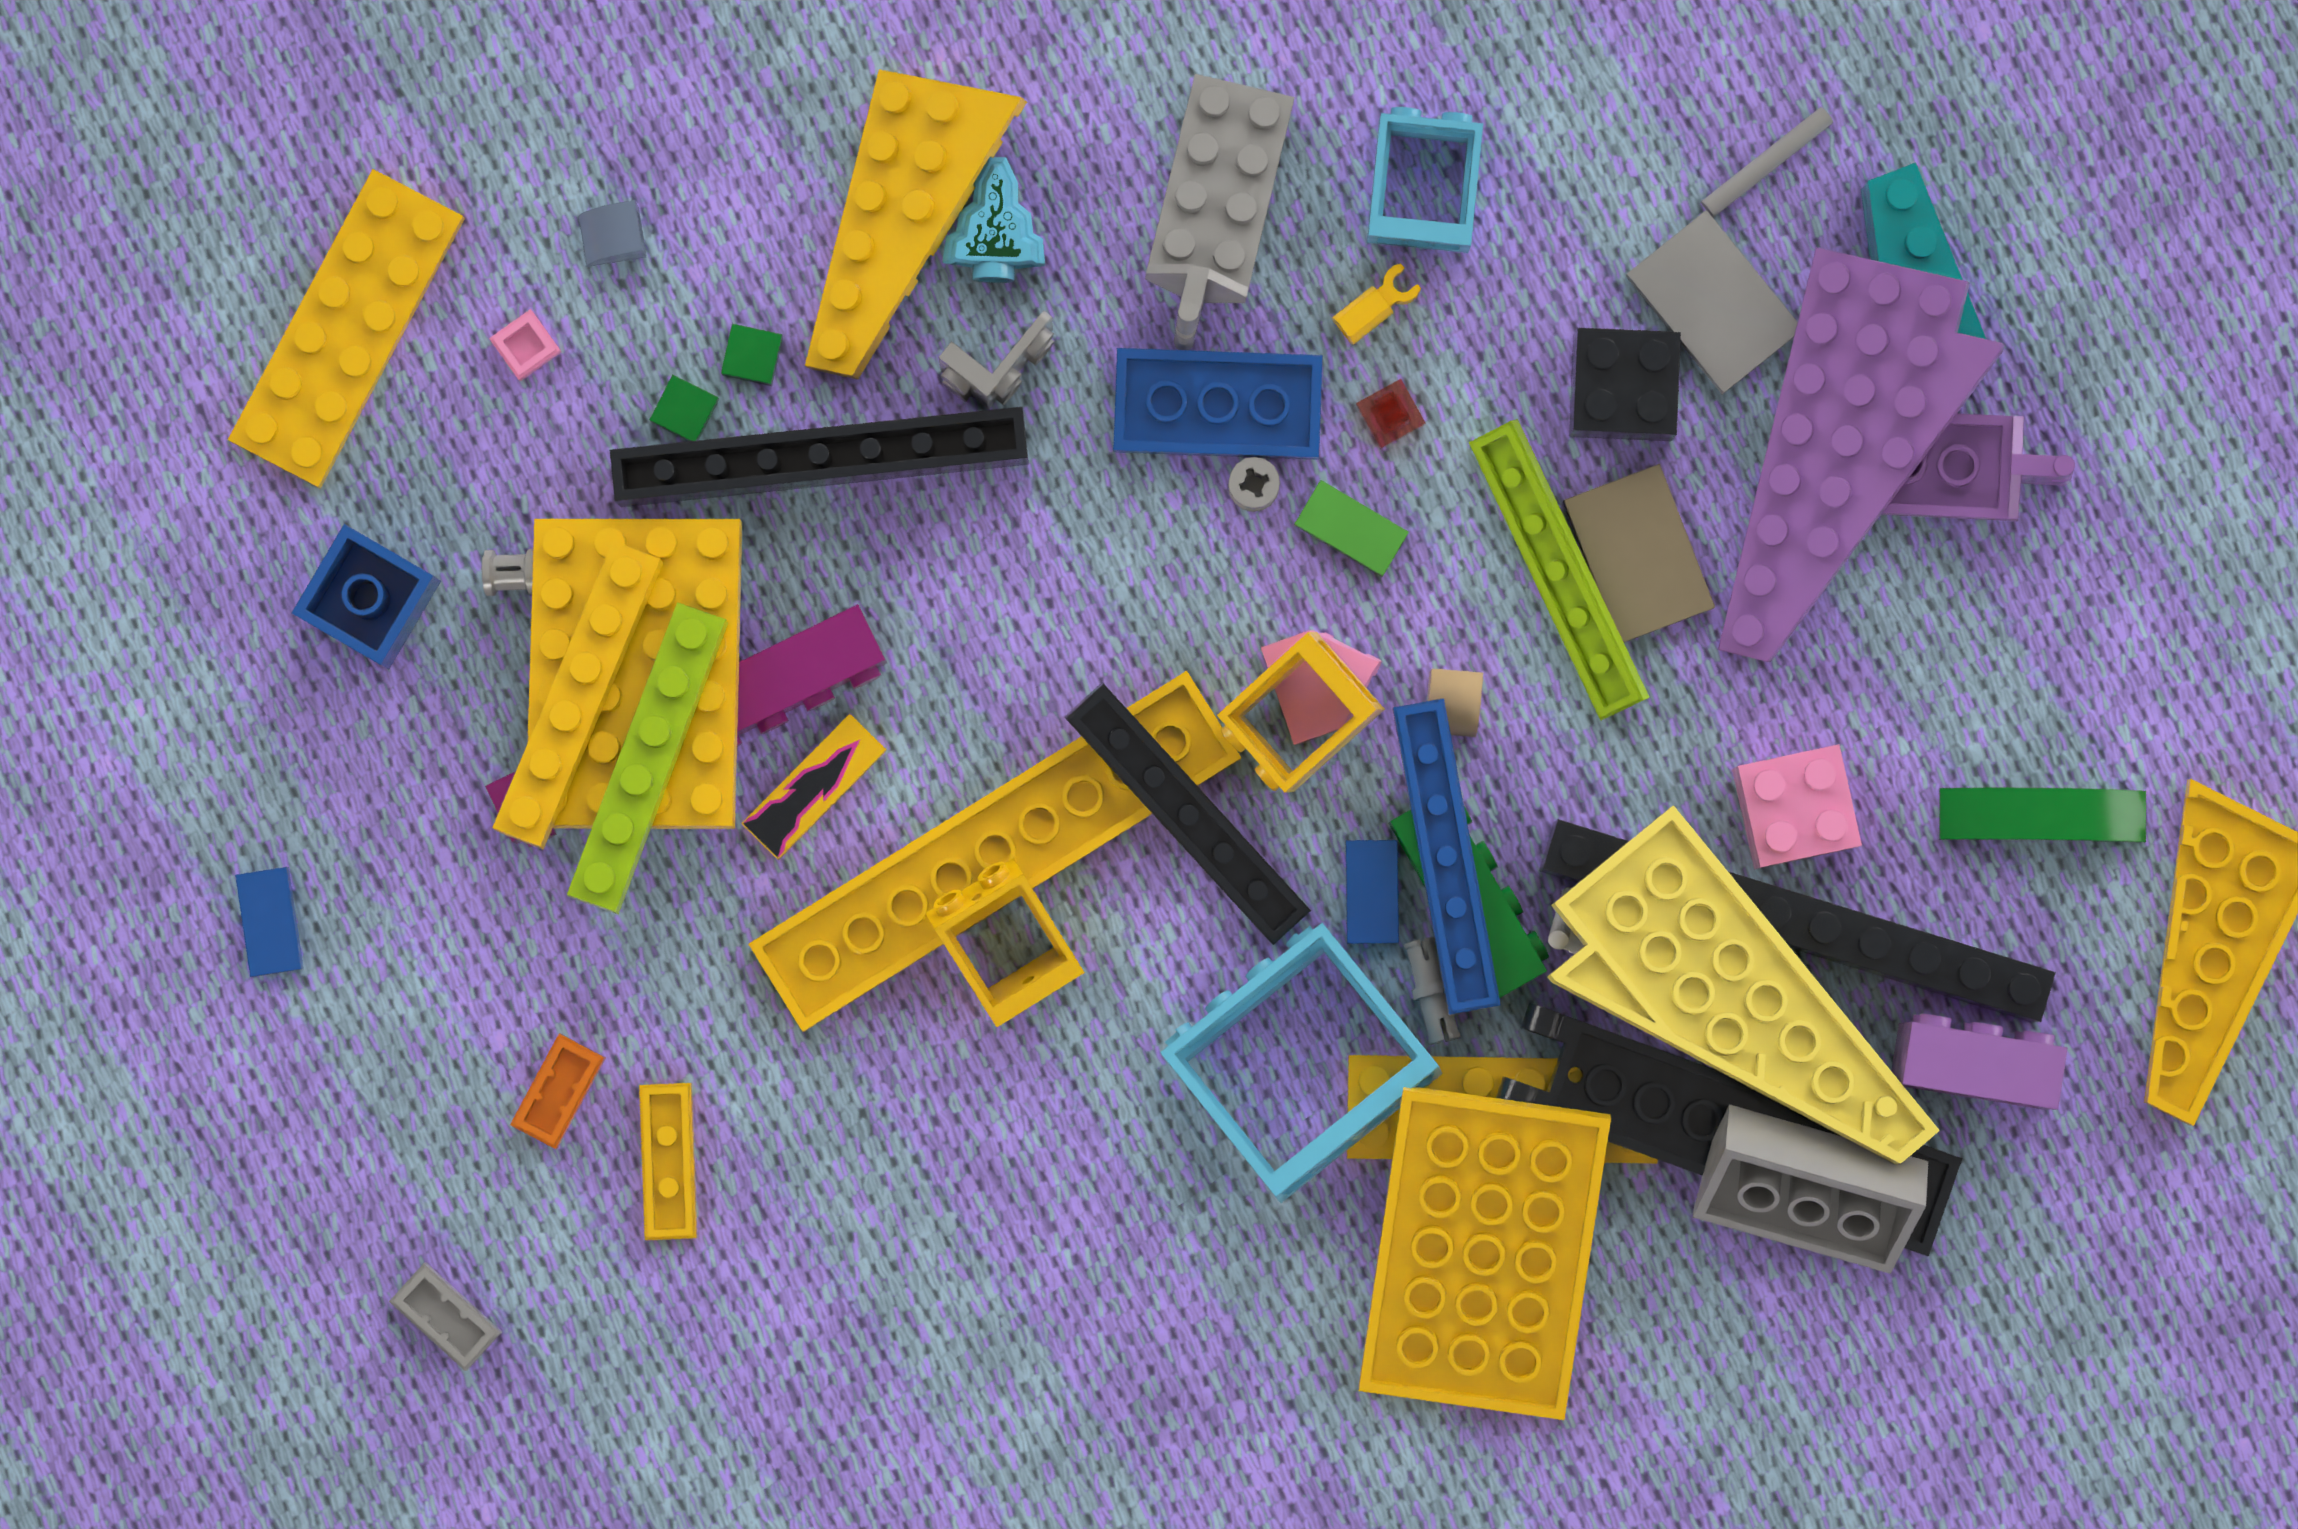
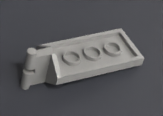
M1199 74L1194 75L1145 280L1182 297L1178 309L1174 345L1178 350H1190L1193 347L1204 303L1246 302L1295 97Z

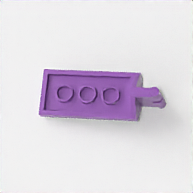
M1957 413L1881 515L2018 521L2021 484L2065 486L2071 481L2075 462L2068 455L2023 454L2024 416Z

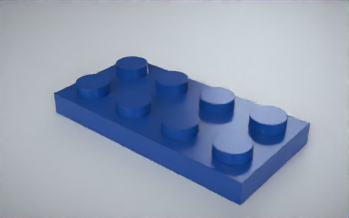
M1117 348L1113 452L1319 460L1323 355Z

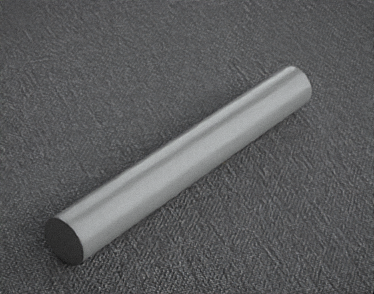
M1818 108L1702 200L1701 204L1714 218L1833 123L1831 116L1824 108Z

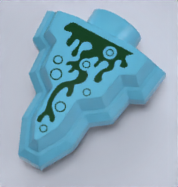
M989 157L974 182L973 202L959 213L956 231L946 236L942 263L973 268L972 280L977 282L1010 283L1015 280V269L1045 266L1043 238L1033 233L1031 213L1018 203V181L1007 158Z

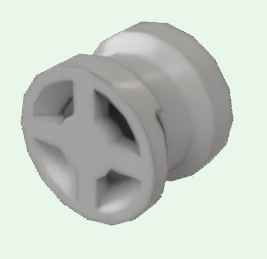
M1258 457L1245 458L1237 463L1231 471L1228 482L1229 495L1233 502L1241 509L1251 512L1262 511L1271 506L1277 498L1280 486L1279 473L1274 465L1266 459Z

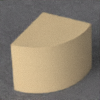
M1433 668L1430 670L1427 701L1444 698L1451 735L1476 737L1481 706L1483 672Z

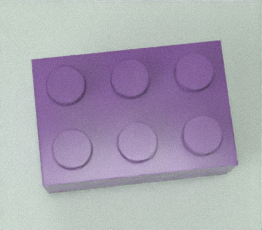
M1913 1014L1912 1022L1898 1024L1891 1071L1904 1087L2036 1109L2058 1110L2068 1047L2054 1045L2055 1035L2033 1031H2015V1038L2013 1039L2002 1037L2003 1027L1972 1022L1964 1023V1029L1959 1030L1950 1028L1952 1018L1929 1014Z

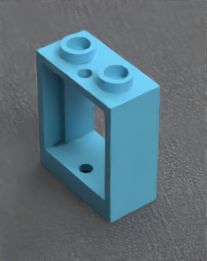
M1392 107L1391 114L1381 113L1378 125L1367 243L1468 253L1472 242L1483 123L1472 122V115L1458 112L1442 113V119L1421 117V110L1409 107ZM1391 136L1466 143L1458 224L1383 216Z

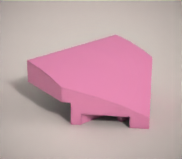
M1309 630L1261 647L1267 667L1269 668L1307 632L1316 631ZM1326 632L1318 633L1367 688L1372 676H1376L1382 661L1334 639L1333 635ZM1306 661L1275 688L1294 745L1335 732L1354 716Z

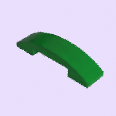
M1939 788V840H2052L2145 843L2146 791L2086 788Z

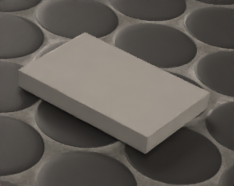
M1707 210L1626 274L1627 279L1671 332H1681L1680 344L1722 395L1795 336L1797 320Z

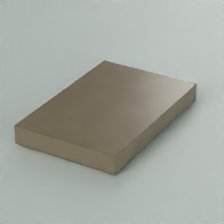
M1660 464L1563 500L1586 564L1624 643L1715 608Z

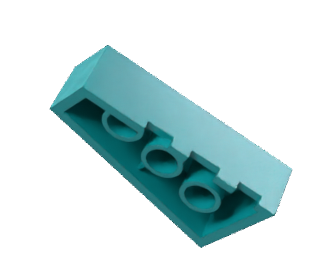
M1916 162L1868 180L1861 189V197L1871 260L1963 280ZM1967 292L1958 333L1986 339Z

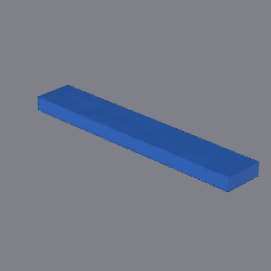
M1443 698L1393 707V716L1448 1015L1500 1006L1445 700Z

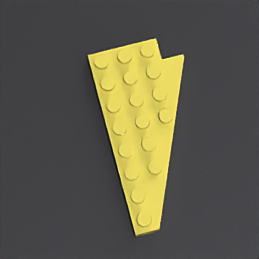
M1674 805L1551 905L1584 945L1547 976L1555 985L1895 1165L1905 1161L1940 1131Z

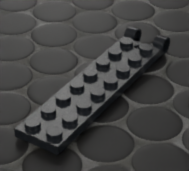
M1531 1003L1528 1004L1520 1028L1563 1043L1547 1091H1543L1522 1082L1503 1077L1496 1098L1610 1114L1611 1122L1608 1142L1701 1176L1704 1173L1712 1140L1729 1104L1840 1136L1716 1069ZM1573 1067L1579 1068L1582 1072V1077L1578 1082H1572L1568 1077V1072ZM1922 1145L1911 1157L1928 1161L1926 1207L1904 1248L1929 1257L1963 1158Z

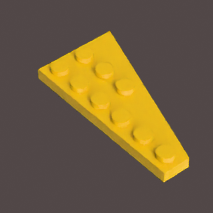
M881 69L878 70L805 362L806 367L825 373L859 379L891 327L889 321L905 295L909 297L918 282L916 277L928 257L930 255L934 256L974 191V182L989 157L994 158L1003 141L1001 138L1014 116L1019 117L1027 104L1024 98Z
M2188 779L2186 783L2144 1103L2190 1126L2195 1125L2298 914V832L2193 779Z

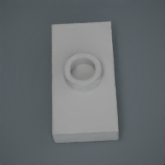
M426 1262L422 1264L389 1301L464 1371H468L502 1333L497 1326Z

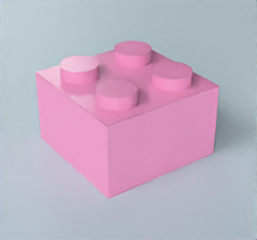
M1840 744L1740 765L1732 769L1754 870L1862 846Z

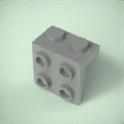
M1043 311L993 373L989 372L951 341L938 357L942 372L941 377L944 379L942 384L964 402L972 396L987 409H990L996 400L1002 405L1006 404L1022 383L1019 379L1022 375L1020 373L1021 369L1028 361L1036 366L1054 344L1052 340L1054 336L1052 332L1053 317L1046 311Z

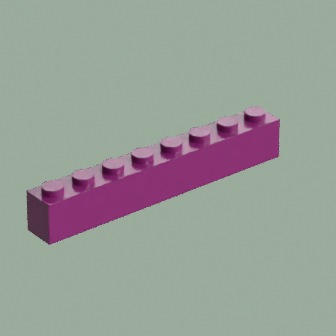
M858 604L739 662L737 747L742 744L739 735L756 727H758L761 734L772 731L789 721L785 714L786 712L803 704L807 712L812 711L835 699L832 690L848 682H851L853 688L856 689L882 676L878 668L887 664V661ZM515 772L485 786L498 813ZM552 828L548 839L557 835L554 828ZM510 837L513 843L518 844L522 842L520 840Z

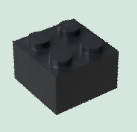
M1577 327L1573 335L1569 437L1672 441L1677 435L1681 332Z

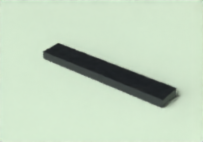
M1103 682L1064 717L1272 945L1279 941L1311 911Z

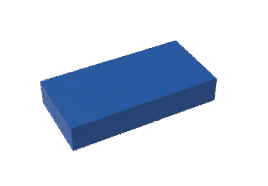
M1346 840L1347 944H1398V840Z
M289 867L235 875L250 977L304 969Z

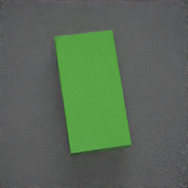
M1322 480L1318 483L1294 523L1296 527L1380 577H1383L1409 533L1407 530Z

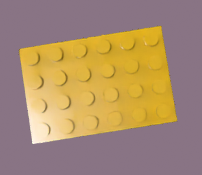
M534 519L528 741L612 541L660 558L663 562L553 828H592L678 602L727 620L728 625L651 829H735L742 559L741 520Z
M1403 1087L1361 1365L1359 1391L1565 1420L1610 1129V1114L1421 1087Z

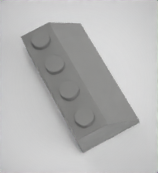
M1729 1104L1712 1140L1693 1209V1218L1891 1274L1926 1207L1928 1161L1909 1156L1901 1164L1895 1165L1842 1136Z

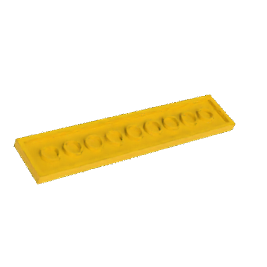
M1187 671L1127 707L1128 711L1197 786L1241 759L1238 751L1221 733L1223 727ZM1081 736L753 940L748 945L802 1032H805L944 945L926 913L934 908L935 901L945 893L952 890L962 891L978 881L979 874L990 865L998 862L1007 863L1013 858L1032 889L1148 818L1152 813ZM1016 887L950 929L955 937L1021 897L1020 892Z

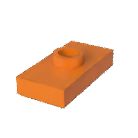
M559 1033L510 1125L546 1145L558 1149L606 1057Z

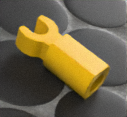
M1401 263L1387 270L1382 286L1378 289L1371 286L1332 317L1335 325L1352 345L1393 314L1392 306L1395 304L1404 305L1411 303L1419 295L1421 287L1418 284L1407 292H1399L1395 289L1393 280L1405 269Z

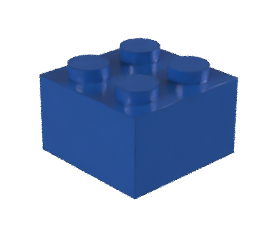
M344 524L291 613L389 670L441 581Z

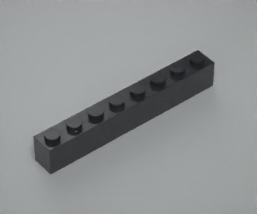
M1023 407L610 450L614 499L620 507L1029 465Z

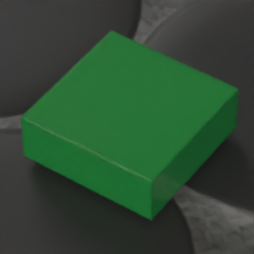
M732 323L721 374L727 377L772 386L783 335Z
M672 374L649 420L688 441H698L719 401V397Z

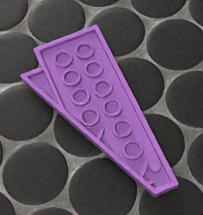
M1816 247L1718 650L1766 662L1773 660L2002 354L2005 345L2003 343L1958 333L1970 284L1968 281Z

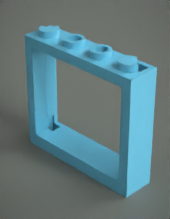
M1323 923L1315 929L1309 926L1299 935L1295 933L1287 941L1286 946L1289 949L1275 961L1266 958L1255 965L1246 974L1245 977L1248 982L1233 994L1230 990H1226L1215 997L1205 1008L1208 1014L1193 1026L1187 1022L1175 1029L1176 1033L1165 1041L1168 1046L1160 1052L1280 1203L1285 1201L1400 1108L1403 1087L1425 1088L1443 1074L1436 1061ZM1325 953L1412 1061L1274 1171L1190 1066L1188 1061Z

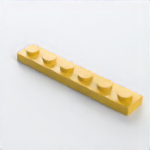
M612 541L492 828L495 831L544 850L663 565L660 558Z

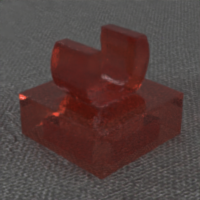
M1402 379L1356 403L1359 413L1380 450L1426 424Z

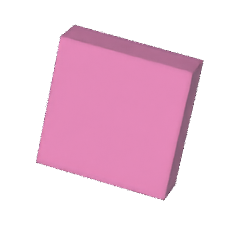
M531 309L489 338L519 381H522L562 352Z

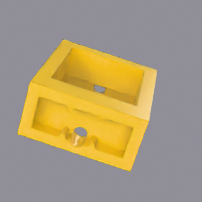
M1307 632L1217 716L1225 724L1221 729V733L1226 740L1240 753L1247 749L1259 763L1254 770L1261 780L1273 791L1281 788L1284 793L1296 791L1381 714L1385 708L1318 632ZM1306 661L1354 716L1296 769L1292 770L1245 715Z
M1014 858L1007 863L998 862L990 865L979 874L978 881L962 891L952 890L945 893L935 901L934 908L926 913L936 933L996 1027L1004 1024L1085 973ZM1016 887L1053 945V948L988 988L950 928Z

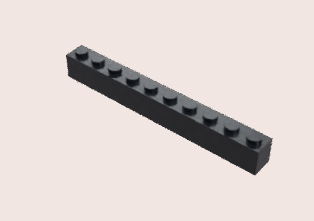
M1557 819L1553 823L1539 871L1579 883L1629 841ZM1729 872L1791 949L2031 1023L2042 1021L2056 974L2054 971Z

